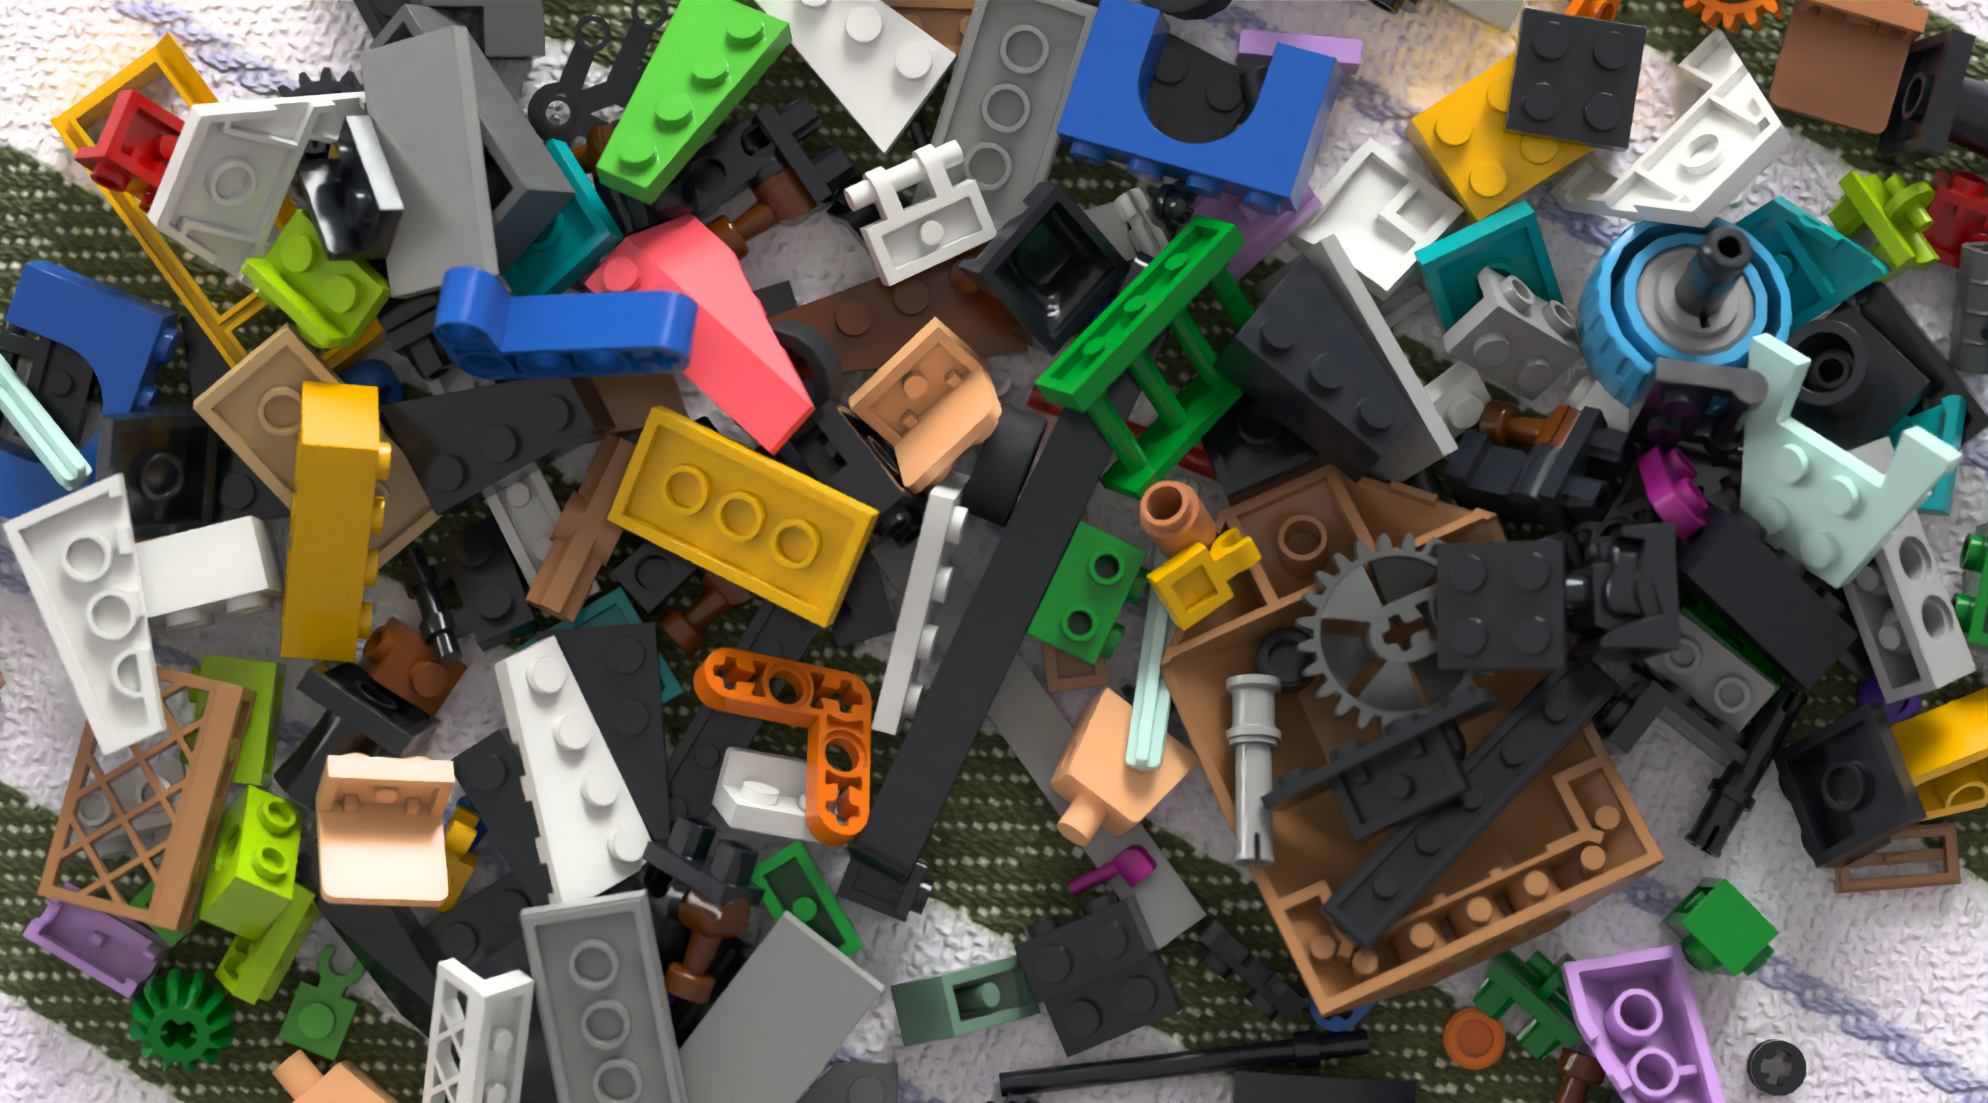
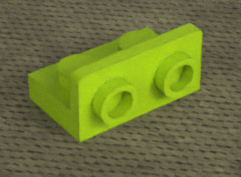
M297 209L264 257L247 258L240 268L254 283L253 290L256 295L267 304L281 308L297 323L295 327L297 333L305 341L321 349L355 346L391 296L389 282L366 260L329 261L326 259L308 209Z
M295 877L292 901L256 942L236 934L214 974L233 996L252 1005L256 1004L258 998L264 1001H270L273 998L320 913V909L314 901L315 894L306 888L301 879Z

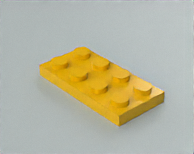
M658 405L650 410L607 520L826 628L834 623L880 512L671 409Z

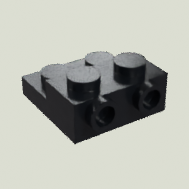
M831 400L826 402L811 415L823 431L817 437V440L825 452L838 465L841 466L845 462L847 463L829 480L838 492L880 512L872 529V534L875 536L879 535L882 540L892 537L899 547L909 544L920 535L929 497L923 490L918 494H913L904 486L896 455L874 429L852 410Z
M193 403L140 406V412L100 414L95 483L118 473L123 474L134 540L161 538L212 525L213 511L217 504L215 477L217 452L220 449L222 438L193 408Z
M1866 703L1772 755L1779 773L1778 782L1780 789L1791 803L1801 828L1802 845L1807 854L1813 859L1816 868H1844L1892 843L1891 836L1927 818L1881 703Z
M1114 891L1098 896L1079 905L1083 916L1062 925L1058 914L1024 928L1028 939L1014 946L1038 1004L1044 1002L1067 1058L1183 1009L1135 895L1117 901Z

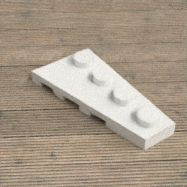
M118 473L3 523L2 526L103 756L112 754L165 731L166 725L123 474Z

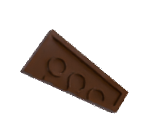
M987 242L891 286L883 285L880 277L767 318L768 322L791 320L814 328L830 341L841 360L843 375L879 370L934 317L938 318L981 358L1027 355L1029 352L1024 340L1011 327L1016 319L1006 312L997 298L975 287L958 268L963 260L977 259L988 246ZM783 347L800 380L814 378L806 361L792 349Z

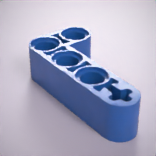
M460 266L445 271L433 333L460 369L474 377L483 379L672 374L682 372L690 365L699 308L692 298L682 293L663 290L510 296L500 281L491 273L474 267Z

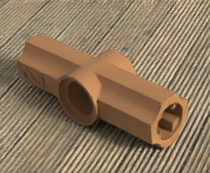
M606 433L586 471L587 474L579 491L572 492L550 537V541L553 544L525 602L548 615L573 624L576 616H579L601 565L606 567L624 528L608 521L607 518L636 448L635 444Z

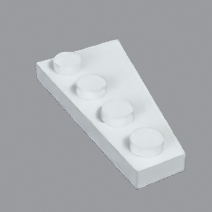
M753 0L763 13L789 23L793 39L790 44L809 68L817 74L833 93L836 100L851 118L853 117L870 137L873 144L884 157L957 60L955 53L881 0Z
M950 471L930 492L871 729L896 735L905 719L914 720L919 711L925 685L917 683L916 679L921 661L930 662L936 645L939 626L933 625L932 621L937 602L945 603L951 585L954 568L949 567L948 562L953 544L959 545L968 517V508L960 507L971 477L969 475Z
M551 636L494 664L511 740L513 744L519 745L526 774L520 778L526 802L532 800L540 833V837L535 838L541 864L547 863L554 892L548 894L550 904L593 898L640 871L647 862L642 857L648 841H652L560 646L555 636Z

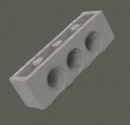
M1889 436L1846 451L1883 476L1886 475L1895 453ZM1916 509L1911 511L1895 529L1896 534L1853 581L1842 586L1886 704L1936 690L1977 670Z

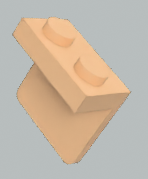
M936 317L924 326L848 398L850 409L894 447L903 484L913 494L920 493L928 485L934 486L941 482L951 471L955 459L970 445L982 443L993 433L1002 412L986 361Z
M359 753L343 756L328 755L315 795L321 895L325 901L332 904L439 907L444 904L448 894L442 816L454 785L453 761L430 760L422 756L396 759L374 758Z

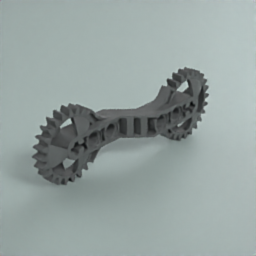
M1744 423V425H1743L1742 428H1741V429H1742V434H1743L1742 440H1741V443H1740L1741 445H1744L1745 423ZM1687 457L1698 474V477L1692 480V482L1705 499L1718 493L1721 489L1732 488L1734 490L1736 499L1732 500L1729 505L1722 504L1718 506L1734 515L1740 508L1742 470ZM1637 459L1630 472L1624 474L1622 485L1614 497L1612 506L1603 522L1586 521L1574 526L1570 534L1562 531L1539 540H1563L1566 542L1567 575H1571V572L1584 568V551L1581 550V541L1600 537L1605 528L1616 529L1621 526L1656 524L1657 511L1648 497ZM1383 533L1377 536L1375 553H1371L1367 545L1360 539L1352 544L1354 562L1351 563L1345 556L1337 552L1330 557L1337 575L1332 576L1326 572L1317 571L1312 576L1316 584L1323 590L1321 595L1305 593L1301 596L1300 600L1314 610L1313 616L1295 620L1294 626L1310 632V640L1304 641L1294 648L1295 652L1313 654L1315 661L1301 672L1302 677L1321 675L1324 682L1317 689L1314 697L1320 699L1334 693L1339 699L1334 706L1332 715L1337 718L1346 713L1350 708L1356 710L1355 729L1357 730L1364 729L1372 717L1378 718L1380 736H1386L1383 727L1391 721L1416 712L1423 718L1441 708L1439 700L1457 689L1474 685L1476 691H1478L1477 686L1470 680L1472 676L1489 678L1494 675L1495 670H1438L1437 584L1425 589L1422 588L1437 571V543H1445L1444 541L1433 537L1428 540L1420 552H1416L1413 534L1407 533L1403 536L1398 549L1393 550L1387 533ZM1764 542L1774 553L1777 551L1775 548ZM1370 562L1376 583L1385 603L1383 607L1362 566L1363 564ZM1677 574V588L1689 592L1681 584L1684 580ZM1416 605H1421V613L1415 608ZM1422 617L1423 624L1427 629L1405 638L1402 641L1405 651H1401L1397 643L1385 644L1382 634L1390 629L1388 619H1392L1394 625L1399 627ZM1322 619L1365 624L1363 625L1361 638L1320 632ZM1429 632L1434 636V641L1429 640ZM1370 658L1382 667L1359 697L1355 699L1346 690ZM1409 663L1430 703L1425 708H1423L1416 685L1407 664Z

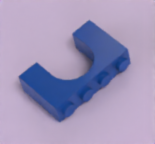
M1101 0L1056 131L1065 146L1071 149L1069 155L1078 161L1099 167L1105 165L1106 159L1128 165L1127 172L1131 175L1154 183H1161L1164 176L1185 181V188L1188 191L1210 199H1220L1222 192L1244 198V206L1266 215L1278 216L1280 208L1298 213L1344 76L1337 59L1277 42L1256 106L1241 127L1217 141L1203 144L1184 143L1171 139L1152 125L1149 116V91L1170 30V26L1163 13L1159 9L1126 0Z
M45 260L24 264L5 319L8 323L62 343L83 356L93 368L101 386L103 397L102 414L140 412V406L157 405L160 389L154 387L155 380L161 364L167 366L172 360L180 340V331L174 329L179 312ZM99 426L93 438L79 451L91 466L92 476L88 481L82 483L79 489L74 491H68L61 486L32 449L0 437V516L12 520L95 484Z

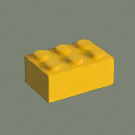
M1515 52L1412 118L1404 130V133L1445 195L1465 209L1462 220L1467 227L1512 206L1580 162L1587 155H1591L1600 149L1502 133Z

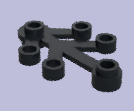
M645 0L634 1L631 8L633 21L607 80L582 90L595 53L608 45L611 39V29L605 19L596 15H588L578 21L574 29L576 42L559 81L539 88L531 97L528 105L529 123L540 138L545 141L553 138L563 142H569L579 135L587 138L591 129L596 126L610 124L591 113L614 104L626 109L647 67L639 68V65L653 33L667 19L668 7L664 0H655L661 6L662 14L660 19L653 24L644 23L638 16V7ZM591 21L601 24L605 31L603 41L595 46L586 44L581 38L582 27ZM562 101L567 104L570 109V117L566 123L556 125L548 120L546 110L551 102Z

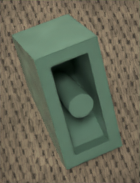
M1018 955L890 986L904 1047L953 1038L1040 1014L1038 1002Z

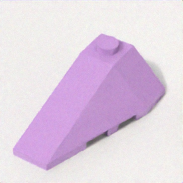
M1681 944L1564 962L1560 966L1576 1027L1625 1103H1725Z

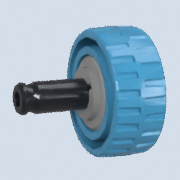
M1715 217L1705 228L1643 220L1632 224L1618 238H1615L1594 266L1579 300L1577 308L1579 316L1576 321L1577 334L1580 339L1583 357L1596 380L1614 399L1628 409H1631L1657 357L1748 369L1749 347L1753 337L1768 333L1785 344L1789 338V332L1793 323L1792 300L1785 277L1769 251L1755 237L1733 223ZM1714 396L1705 414L1720 416L1728 398Z

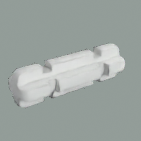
M1142 186L1133 188L1121 194L1114 201V207L1122 223L1129 222L1132 229L1128 231V234L1137 252L1142 251L1156 257L1172 239L1167 229H1161L1151 222L1149 209L1152 200L1147 190Z

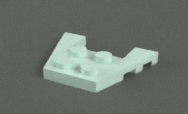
M1764 333L1753 337L1749 347L1748 369L1757 371L1765 377L1768 382L1769 391L1763 404L1759 409L1750 412L1745 421L1740 508L1750 514L1768 531V534L1763 539L1764 542L1776 550L1779 548L1786 550L1807 570L1837 589L1853 581L1896 534L1895 529L1911 511L1918 509L1932 494V488L1943 476L1951 473L1960 464L1963 454L1916 426L1903 431L1887 473L1883 476L1791 417V411L1811 360L1770 334Z

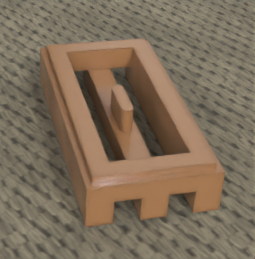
M1956 822L1912 825L1890 837L1891 840L1942 836L1943 848L1871 853L1844 868H1832L1835 869L1836 881H1833L1834 893L1961 884ZM1945 860L1946 872L1850 880L1849 868Z

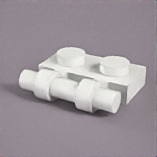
M956 140L936 148L931 144L921 147L912 152V159L886 171L882 166H879L864 173L863 181L844 189L846 201L852 211L855 212L874 203L881 216V219L860 228V231L883 285L891 286L983 244L996 236V229L976 180L967 179L954 186L951 185L946 170L964 162V155ZM923 181L926 184L930 197L902 208L896 192Z

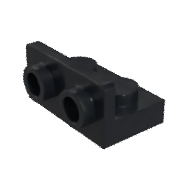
M345 116L338 140L330 146L329 158L301 159L295 174L327 260L387 259L404 211V206L370 116Z

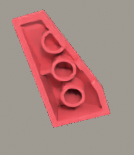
M691 213L625 237L584 284L593 293L663 290L682 293L692 298L698 304V317L690 365L681 373L774 456L813 413L815 407L785 349L779 344L766 318L767 314L761 302L750 288L736 254Z

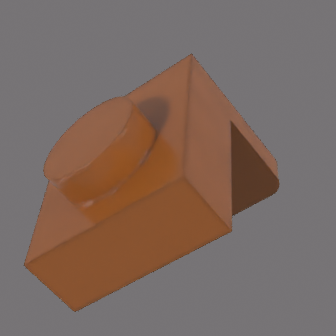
M394 616L389 618L385 626H380L372 632L364 645L363 658L359 663V668L376 682L433 718L468 667L459 659L450 664H440L433 645H426L423 636L413 631Z

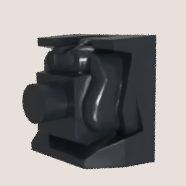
M1039 182L1023 200L1028 209L1006 222L977 259L963 260L958 268L975 287L1001 302L1006 312L1016 319L1011 327L1028 346L1054 357L1127 274L1131 266L1059 183Z
M1674 522L1621 526L1611 530L1612 536L1595 537L1581 541V550L1584 551V568L1571 572V575H1567V613H1573L1574 632L1586 638L1581 639L1571 647V656L1597 660L1637 662L1681 649Z

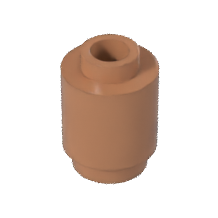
M1161 481L1152 485L1143 495L1139 511L1140 522L1167 559L1170 560L1197 541L1207 547L1208 551L1211 549L1216 539V524L1211 514L1190 486L1181 482Z

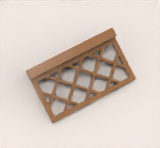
M156 666L158 680L173 683L160 692L164 719L173 735L144 752L138 742L130 745L129 748L135 757L105 774L94 756L98 742L88 719H86L37 895L190 934L257 693L243 686ZM188 687L208 692L202 718L181 730L166 700ZM198 732L194 748L192 749L187 738ZM179 744L189 762L186 777L164 790L149 760ZM140 766L156 796L126 813L110 783ZM91 769L96 780L86 786ZM102 789L118 818L88 835L77 816L81 800ZM181 792L177 809H175L170 798ZM162 804L172 822L170 834L167 840L147 850L131 821ZM123 827L139 856L109 873L93 844ZM74 830L79 841L69 846ZM85 850L101 879L79 892L57 887L64 861ZM164 853L160 870H158L153 859ZM142 865H145L155 883L148 910L127 905L115 884V881ZM106 887L113 901L92 895Z

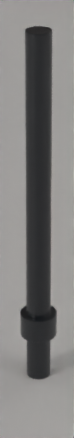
M1317 1029L1292 1032L1291 1039L999 1073L1001 1097H1007L1008 1093L1027 1095L1231 1071L1233 1068L1248 1069L1295 1063L1296 1069L1321 1066V1060L1367 1055L1369 1054V1043L1366 1030L1318 1035Z

